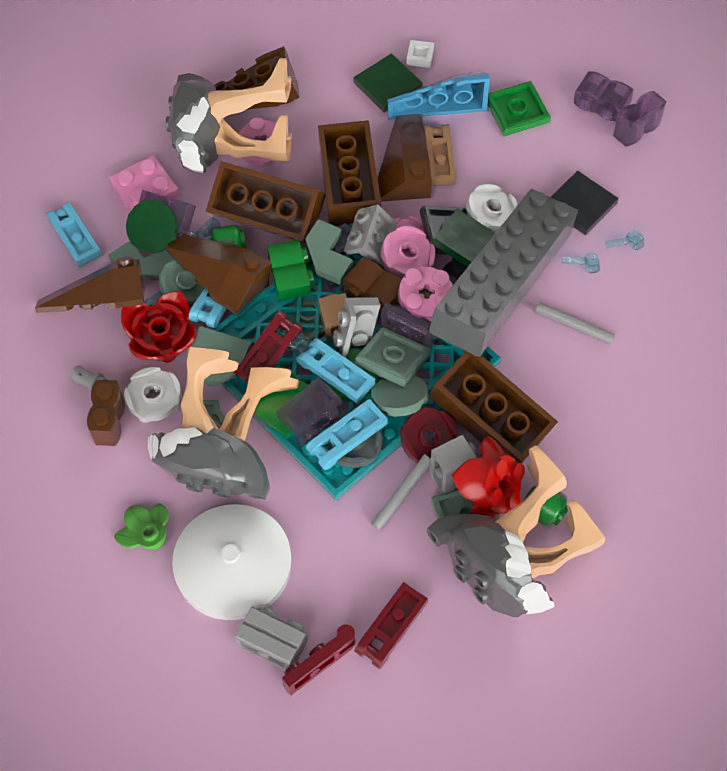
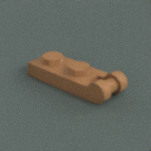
M432 125L424 126L432 178L431 186L456 184L450 125H441L438 128H432Z

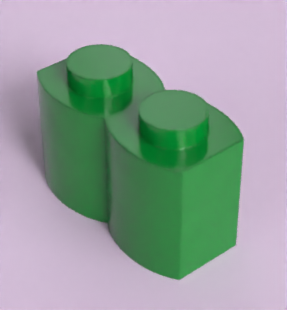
M299 240L268 245V260L271 261V273L278 301L310 295V286H314V277L312 270L306 269L305 263H309L306 247L301 248Z

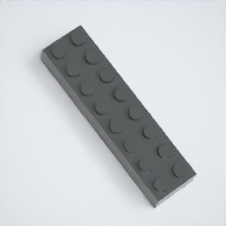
M530 189L435 307L429 333L480 357L570 236L578 210L542 192Z

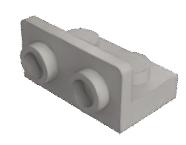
M378 204L359 209L355 215L351 232L348 235L344 252L347 255L360 253L364 258L373 261L378 266H383L381 246L386 236L390 232L395 231L397 222Z
M378 297L345 298L343 309L338 312V330H335L333 333L334 346L338 347L339 353L343 357H347L350 346H366L372 339L380 308Z

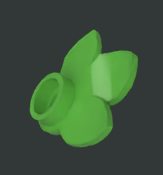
M161 503L152 507L150 511L141 505L130 506L124 513L126 527L115 533L114 538L121 546L128 549L140 545L148 550L159 549L166 540V529L164 526L169 519V513Z

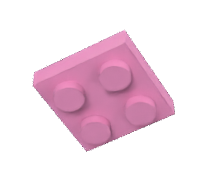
M154 155L109 177L111 185L129 211L142 201L153 199L165 203L180 195L177 186Z

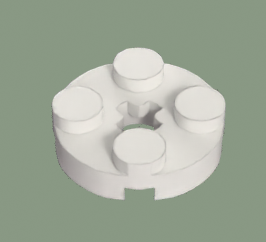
M492 184L480 185L471 193L466 203V211L470 217L496 233L517 207L518 203L510 193L507 196L501 192L502 188ZM491 205L492 208L496 209L497 211L490 210L488 206Z
M148 367L139 370L130 378L131 382L125 388L124 397L130 412L138 417L141 422L147 423L163 420L179 410L182 392L179 381L173 373L161 371L158 367ZM152 389L155 392H160L154 399L147 398L150 395L149 391Z

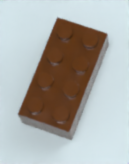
M369 120L318 125L329 224L335 227L348 226L354 223L355 215L359 209L377 204L381 207Z
M221 161L205 212L292 240H299V242L306 244L305 238L319 219L326 195L320 190Z
M467 351L433 386L429 395L430 399L480 442L483 441L485 436L494 439L506 454L515 458L517 463H523L530 455L529 449L535 445L538 446L558 423L555 418L484 357H477Z

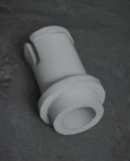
M79 365L73 369L79 372V375L73 372L70 374L72 382L88 388L90 393L96 380H107L104 374H95Z

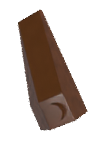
M284 46L256 58V64L244 71L243 68H240L235 72L237 75L228 82L220 81L214 85L217 91L243 90L263 86L271 77L279 58H286L287 75L291 76V89L287 102L264 101L254 104L246 110L277 107L300 98L298 82Z
M421 114L396 116L378 175L381 202L431 198L432 178Z
M182 234L167 247V252L184 270H189L195 276V282L199 286L203 285L210 292L209 296L214 302L235 314H238L269 285L271 261L249 249Z
M133 257L119 258L116 260L117 262L111 263L39 299L35 306L36 313L68 311L73 309L74 305H79L83 310H92L100 304H106L107 309L143 304L145 286L140 259L133 260Z

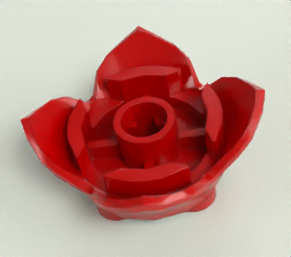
M180 290L162 295L153 306L143 303L141 305L122 307L121 323L131 340L128 346L133 356L142 360H157L170 363L175 360L176 356L184 352L195 342L197 328L189 320L190 306Z
M485 436L479 448L481 457L465 461L451 476L459 493L464 498L474 502L469 514L486 515L495 518L497 515L507 513L520 504L519 494L525 468L522 463H517L515 458L506 454L494 439Z

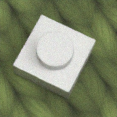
M410 40L407 65L431 68L435 43Z

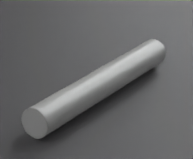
M540 302L536 308V313L605 343L611 344L615 334Z
M424 454L371 522L378 530H381L431 465V459Z

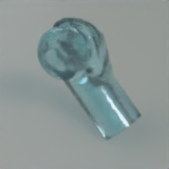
M212 217L195 233L188 231L186 235L207 239L212 235L214 228L220 227V222Z
M278 330L276 332L282 338L287 333L285 330ZM301 332L290 347L300 354L309 349L310 341Z

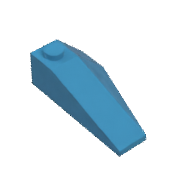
M486 72L458 74L388 99V120L396 119V116L421 114L424 117L487 111L490 76Z

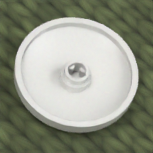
M230 504L207 510L186 526L175 545L172 565L177 586L182 596L193 608L212 618L239 620L246 617L252 606L259 610L262 606L268 608L278 599L285 589L291 574L292 556L287 536L276 520L260 509L247 505Z

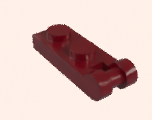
M279 311L234 373L248 383L251 368H274L292 342L299 336L303 326L297 322L292 323L287 319L288 316ZM279 328L287 332L283 338L276 334Z
M403 582L361 638L354 652L361 657L365 655L372 660V664L375 667L381 669L389 655L428 603V598ZM375 639L384 643L380 650L372 646Z
M348 624L341 625L337 629V636L325 645L324 643L318 644L310 651V657L302 663H293L284 671L285 675L282 677V682L290 695H293L355 647L354 628Z

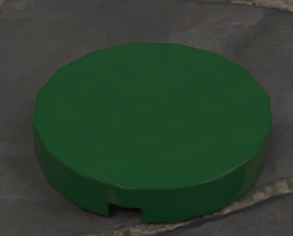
M153 199L142 201L135 205L128 214L126 221V233L131 244L137 249L148 253H158L166 250L175 241L179 230L178 218L175 212L166 203Z

